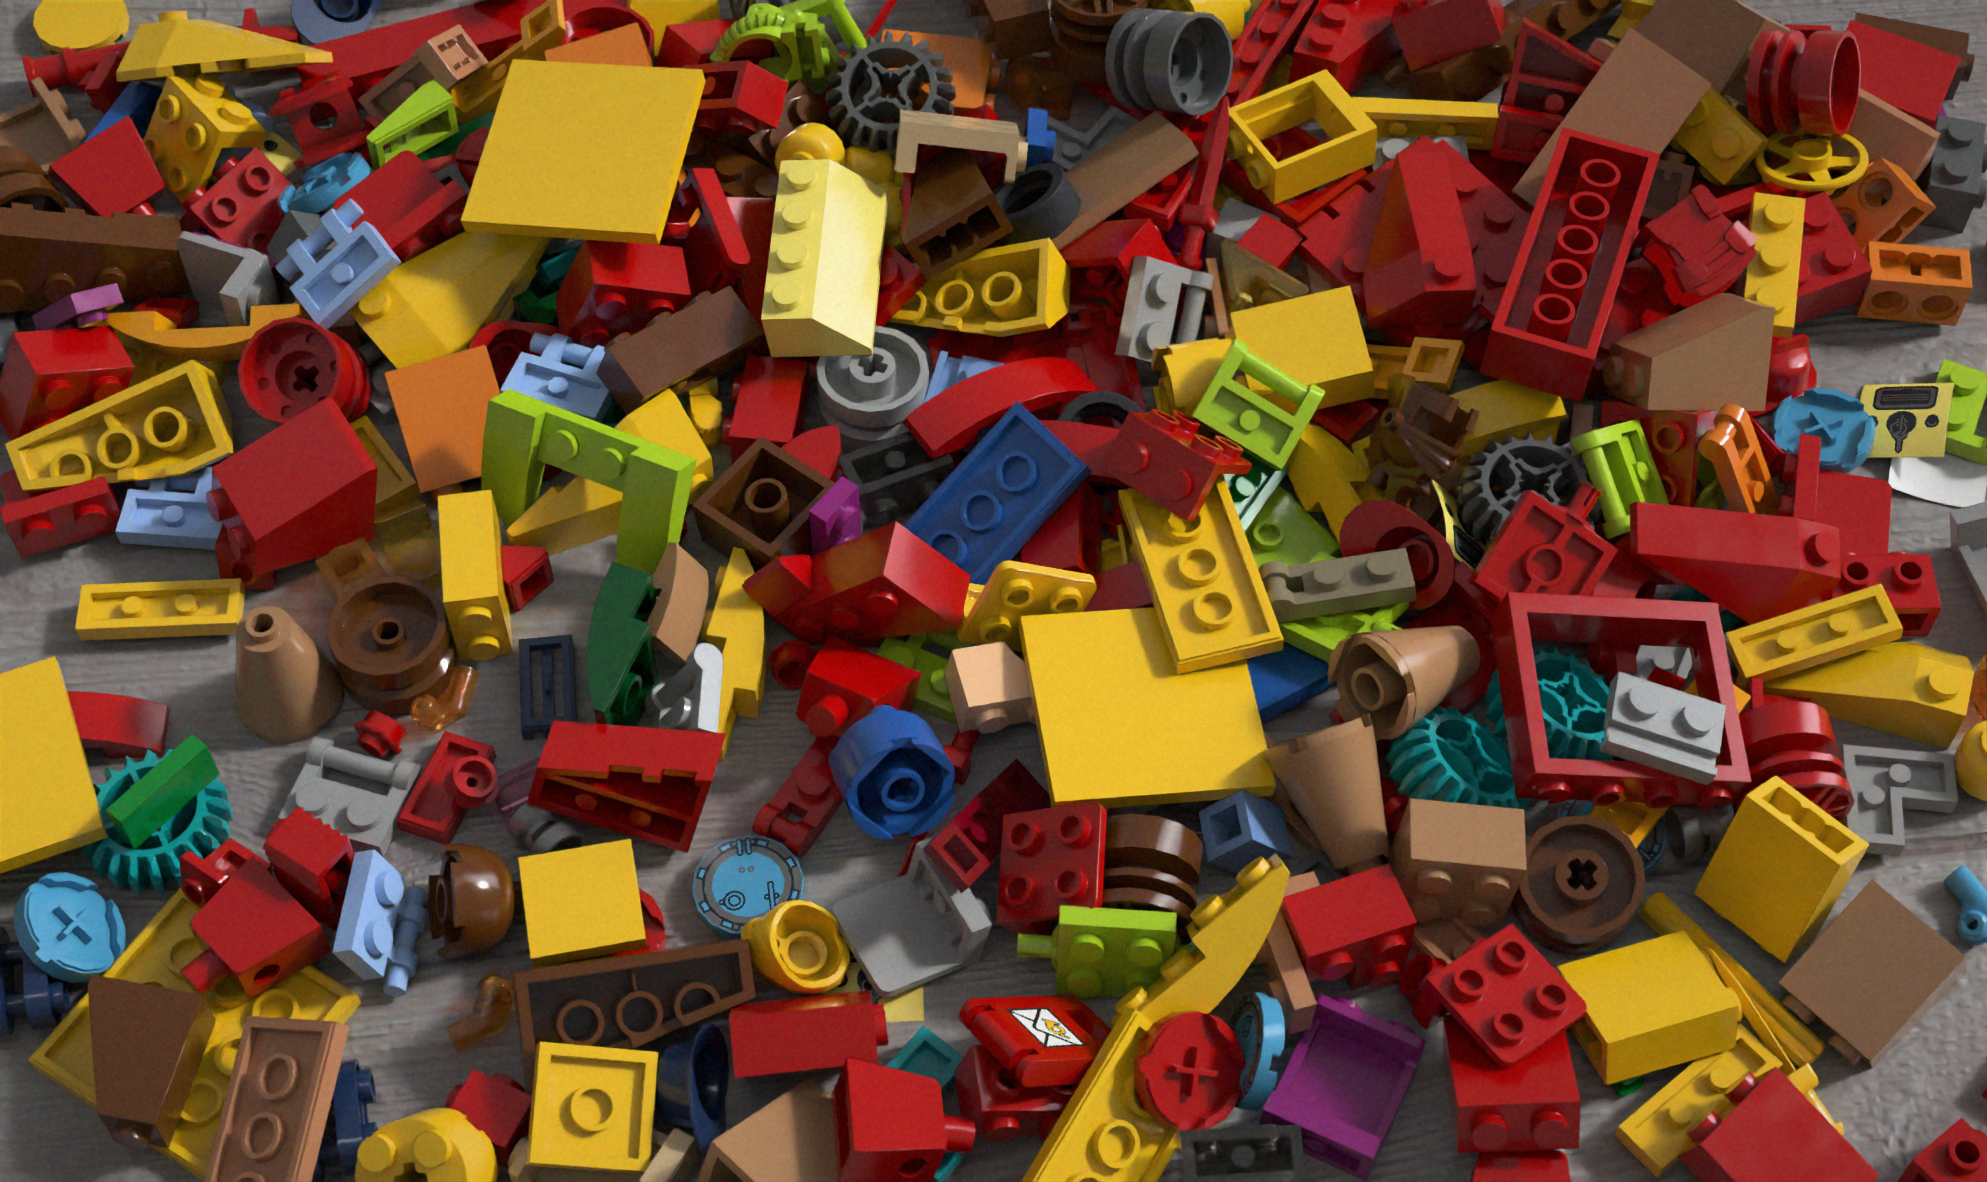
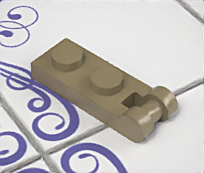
M1406 548L1287 566L1279 561H1271L1263 564L1258 569L1277 622L1416 601L1415 582Z

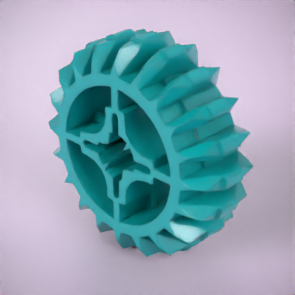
M1532 644L1549 758L1615 761L1616 756L1600 751V745L1605 736L1603 726L1610 689L1604 683L1606 675L1595 674L1590 669L1589 661L1584 664L1576 661L1571 651L1560 655L1552 645L1542 650L1540 647ZM1496 669L1491 675V681L1487 685V693L1483 698L1489 707L1485 717L1497 724L1493 734L1505 738L1508 742L1498 671Z
M1438 705L1405 734L1392 739L1388 743L1391 750L1386 758L1389 764L1393 766L1389 774L1394 780L1400 782L1401 786L1398 792L1401 795L1412 799L1524 810L1529 806L1527 798H1516L1510 753L1503 745L1504 739L1495 737L1490 732L1489 725H1480L1470 713L1462 716L1457 708L1453 706L1444 709Z
M171 748L162 759H158L156 754L148 749L144 761L137 763L125 755L124 769L116 772L105 767L107 782L105 784H93L108 838L81 846V849L86 859L91 860L95 872L102 876V878L109 877L112 885L117 886L119 890L130 884L132 890L141 896L149 884L152 883L155 890L164 895L169 881L176 880L181 885L182 878L179 858L184 853L191 851L204 860L220 846V842L227 841L230 838L231 829L228 823L233 821V810L227 799L229 798L224 783H220L218 777L161 826L160 832L155 831L136 849H133L120 838L106 809L173 751Z

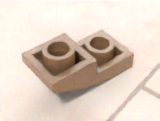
M669 542L653 575L655 593L658 599L647 623H650L654 647L673 663L687 664V656L696 647L706 613L709 586L708 571L677 543Z

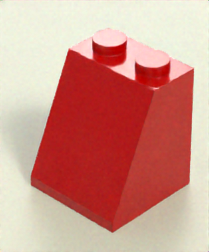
M333 397L321 400L212 467V490L206 493V502L214 521H222L228 530L229 544L237 559L244 558L253 575L258 576L373 540L378 468Z

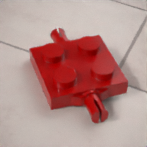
M1581 482L1580 487L1566 508L1551 504L1532 490L1523 491L1468 582L1491 597L1497 606H1499L1508 592L1590 596L1618 551L1616 547L1598 536L1589 522L1585 520L1602 493L1598 489H1593L1594 486ZM1492 630L1486 636L1490 642H1493Z

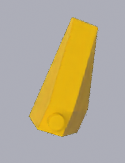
M170 11L158 13L159 22L139 24L116 71L117 82L166 81L168 76H198L200 74L222 76L331 63L333 58L332 53L210 20L188 19L187 11Z
M464 231L397 266L351 307L348 312L397 369L468 350L467 345L481 325L490 324L497 314L494 307L507 288L516 286L550 237Z
M1050 238L980 250L927 281L889 322L999 337L1049 329L1069 312L1071 269ZM911 263V264H913L918 270H920V268H919V266L917 265V263Z
M192 359L6 443L5 446L22 490L25 492L62 489L105 476L108 484L184 476L233 454L232 416L214 372Z
M670 388L628 414L614 427L620 431L697 459L687 506L693 504L715 482L712 457L677 396ZM576 475L565 487L559 485L552 486L506 530L509 545L542 546L548 551V555L551 556L617 534L623 493Z
M1888 642L1763 682V694L1810 698V703H1815L1827 710L1830 717L1948 749L1966 717L1974 670L1967 656L1916 642ZM1737 672L1735 686L1745 692L1746 688Z

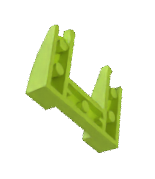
M508 389L488 401L483 436L482 491H492L497 515L508 527L538 500L545 463L623 493L617 537L616 563L653 574L668 543L673 542L679 545L697 459Z

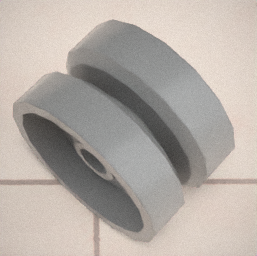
M875 326L872 355L819 357L816 365L821 427L830 425L839 427L843 450L851 454L877 457L893 455L915 442V437L904 425L906 416L924 403L929 388V368L925 352L913 338L897 329Z

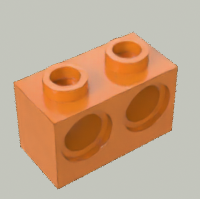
M1882 157L1876 162L1868 164V168L1862 177L1855 181L1839 197L1831 200L1847 228L1856 222L1853 238L1863 254L1868 241L1900 243L1936 208L1901 167ZM1893 187L1890 201L1882 206L1883 194L1886 190Z
M1868 241L1863 255L1873 271L1860 302L1855 303L1856 317L1957 325L1973 289L1968 249Z

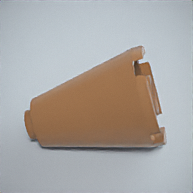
M276 606L254 608L240 619L236 629L234 701L239 719L245 727L247 726L266 742L291 744L314 737L320 733L318 728L330 717L334 720L341 710L345 693L336 665L283 609Z
M1460 626L1360 632L1339 641L1331 653L1327 672L1329 684L1337 683L1341 699L1334 703L1338 713L1344 720L1370 713L1374 724L1375 740L1384 739L1389 741L1405 734L1475 675L1480 666V652L1473 636Z
M1370 713L1344 720L1345 723L1341 725L1336 724L1320 728L1263 750L1268 764L1334 868L1347 867L1350 876L1381 866L1382 863L1379 855L1389 851L1374 724Z

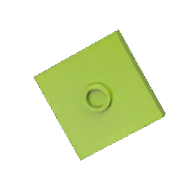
M1279 484L1244 532L1257 567H1260L1261 563L1279 561L1287 566L1309 563L1319 551L1335 558H1339L1341 554L1339 543L1308 512H1305L1304 508Z

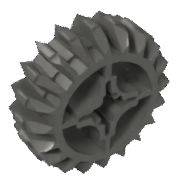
M887 30L884 42L876 43L875 39L868 34L866 48L861 49L851 43L849 48L851 59L838 57L836 66L839 72L829 73L828 83L832 89L827 91L826 101L827 105L832 107L829 111L830 120L834 125H839L838 133L843 140L852 138V146L857 147L869 145V151L874 153L880 149H888L889 155L895 161L900 109L914 111L912 100L919 95L918 89L927 84L930 88L929 95L925 104L918 112L953 115L954 107L950 102L956 98L955 86L950 84L953 80L952 71L948 66H943L944 59L939 51L930 53L929 43L925 39L913 47L912 36L908 32L904 34L900 42H894L893 34ZM889 68H900L898 70H888ZM867 79L870 91L862 97L863 103L855 108L853 106L855 93L861 83ZM882 90L887 94L886 99L883 98ZM888 93H893L894 97L896 93H899L900 102L896 97L889 99ZM885 121L897 122L894 124H882ZM923 144V145H925V146H927V147H929V148H931V146H932V145H928V144Z
M1530 431L1519 441L1510 433H1507L1502 439L1501 444L1489 440L1487 445L1484 446L1483 452L1475 451L1469 461V466L1462 472L1461 488L1458 495L1459 509L1463 510V524L1467 527H1473L1474 542L1489 540V548L1525 490H1532L1551 504L1560 506V499L1558 497L1563 494L1568 503H1570L1581 482L1594 486L1582 455H1571L1572 448L1570 442L1560 447L1554 445L1551 433L1543 441L1534 440ZM1495 485L1502 490V499L1499 501L1494 498L1490 490ZM1598 499L1585 519L1593 530L1595 525L1599 524L1602 514L1601 504Z

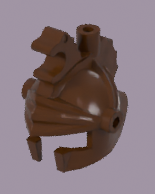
M1396 373L1388 379V408H1385L1381 419L1377 421L1374 432L1369 437L1370 444L1366 456L1369 460L1368 467L1372 471L1366 481L1384 491L1386 495L1384 500L1401 505L1417 516V513L1409 508L1411 499L1418 493L1428 496L1430 494L1429 482L1442 478L1463 458L1464 447L1461 443L1468 432L1473 434L1479 411L1471 408L1469 413L1458 407L1459 400L1447 396L1423 382L1414 381L1415 377L1409 374Z

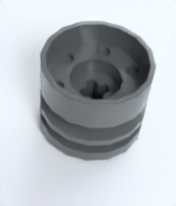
M1135 8L1123 14L1113 27L1109 37L1105 57L1108 86L1115 99L1127 108L1204 115L1218 105L1221 97L1225 95L1231 80L1234 58L1231 37L1224 23L1212 13Z

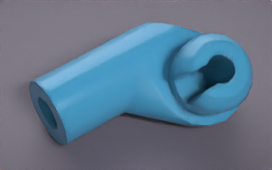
M1964 865L1948 875L1944 880V884L1962 904L1957 922L1959 937L1967 944L1973 946L1982 945L1987 942V889L1969 868Z

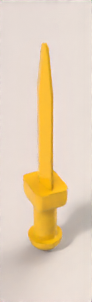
M1708 948L1707 953L1721 982L1726 988L1731 987L1736 992L1741 1003L1742 1016L1756 1038L1783 1063L1780 1071L1843 1136L1844 1128L1842 1122H1834L1815 1091H1813V1088L1818 1086V1078L1810 1064L1807 1063L1795 1069L1741 984L1711 948Z

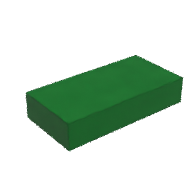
M191 734L106 809L120 838L133 849L140 846L219 775L208 746Z

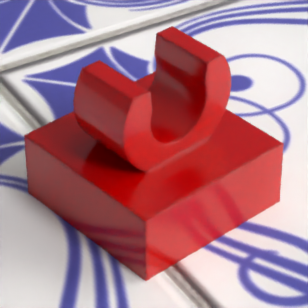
M118 54L103 56L96 70L85 72L77 85L79 91H86L92 99L90 104L92 108L101 110L104 115L130 83L117 82L116 71L122 61Z

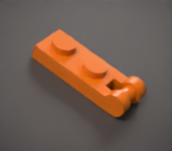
M1731 403L1724 404L1714 418L1715 428L1705 432L1698 444V450L1706 459L1712 461L1716 471L1717 482L1722 487L1730 511L1776 515L1779 498L1750 417L1742 407Z

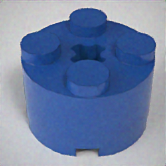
M890 705L875 707L866 717L858 720L846 730L829 755L828 761L834 782L854 821L864 832L873 837L894 840L892 835L909 832L911 837L923 834L939 823L953 804L955 796L953 789L954 776L956 777L954 766L932 728L922 718L913 713L896 710Z

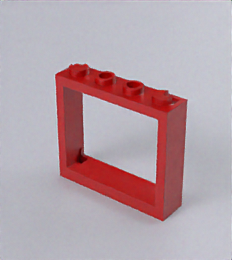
M1508 592L1490 617L1516 798L1548 799V804L1562 803L1567 800L1591 801L1596 806H1612L1621 802L1645 803L1649 808H1666L1675 804L1698 805L1700 809L1709 811L1712 806H1729L1751 783L1718 603ZM1531 640L1690 648L1698 697L1726 705L1720 754L1716 757L1715 768H1718L1717 776L1709 785H1704L1636 762L1549 758Z

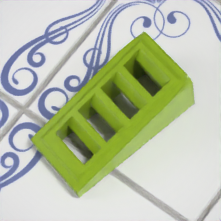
M434 79L416 90L366 136L373 171H376L402 151L409 150L418 155L459 131L453 97ZM388 143L389 147L383 150V146Z

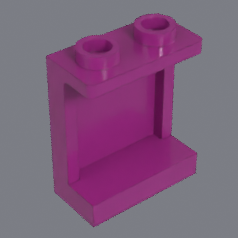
M1318 994L1315 999L1317 1006L1311 1029L1303 1031L1276 1090H1272L1262 1109L1258 1133L1367 1182L1420 1064L1426 1041L1401 1022L1393 1020L1385 1022L1362 1012L1357 1004L1342 997L1330 998L1323 994Z

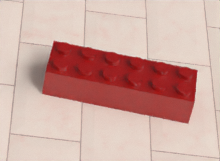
M1562 127L1493 321L1479 373L1581 403L1660 154Z
M1826 192L1808 197L1805 201L1794 325L1860 302L1873 271ZM1749 219L1740 222L1749 229ZM1643 258L1628 262L1625 265L1584 392L1589 401L1607 394V386L1603 381V364L1610 354L1611 342L1684 310V308H1680L1678 305L1673 308L1662 287L1665 284L1657 269ZM1744 272L1724 293L1742 297Z

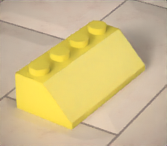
M831 159L782 160L780 163L761 322L771 357L873 354L888 194L887 190Z

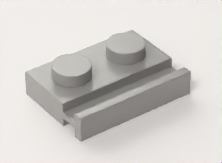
M1618 672L1610 682L1603 726L1605 736L1600 745V751L1709 785L1717 776L1718 768H1715L1716 757L1720 754L1726 705Z

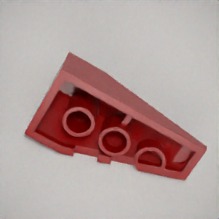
M1446 151L1399 152L1396 154L1361 283L1366 327L1468 323L1477 286L1471 245Z
M1634 502L1630 504L1631 556L1676 585L1687 584L1708 597L1707 602L1718 603L1719 612L1729 610L1745 621L1744 627L1827 601L1831 598L1841 580L1838 527L1795 517L1647 502Z

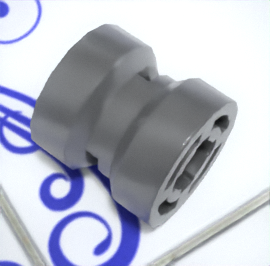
M527 802L514 813L507 827L508 833L518 845L530 849V856L584 847L585 844L583 833L574 823L565 822L562 814L529 805Z
M1687 805L1667 809L1665 814L1667 841L1675 859L1679 863L1700 859L1702 853L1711 851L1715 854L1735 817L1732 806H1712L1709 811L1700 808L1691 809Z

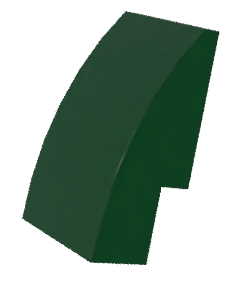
M613 561L601 585L592 613L587 645L588 686L597 724L637 727L646 710V695L660 682L650 623H647L657 599L652 574Z

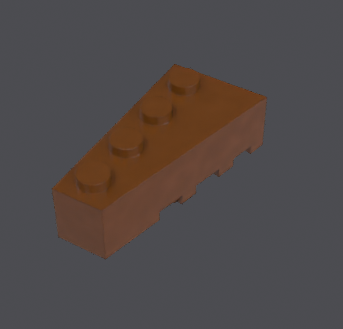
M11 203V208L0 207V313L44 309L70 294L114 283L118 284L122 299L190 292L189 281L176 245V239L181 234L179 218L113 212L110 217L85 214V209L66 207L64 208V213L33 210V204Z
M734 938L510 971L525 1088L528 1092L533 1090L536 1045L539 1042L617 1049L636 1048L673 1030L688 1026L755 998L748 939Z

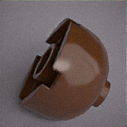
M438 844L431 860H442L440 875H429L428 914L432 939H439L443 935L445 946L436 950V952L442 958L469 957L484 954L498 946L509 932L513 915H520L522 913L524 902L521 882L512 881L509 867L496 852L476 845Z

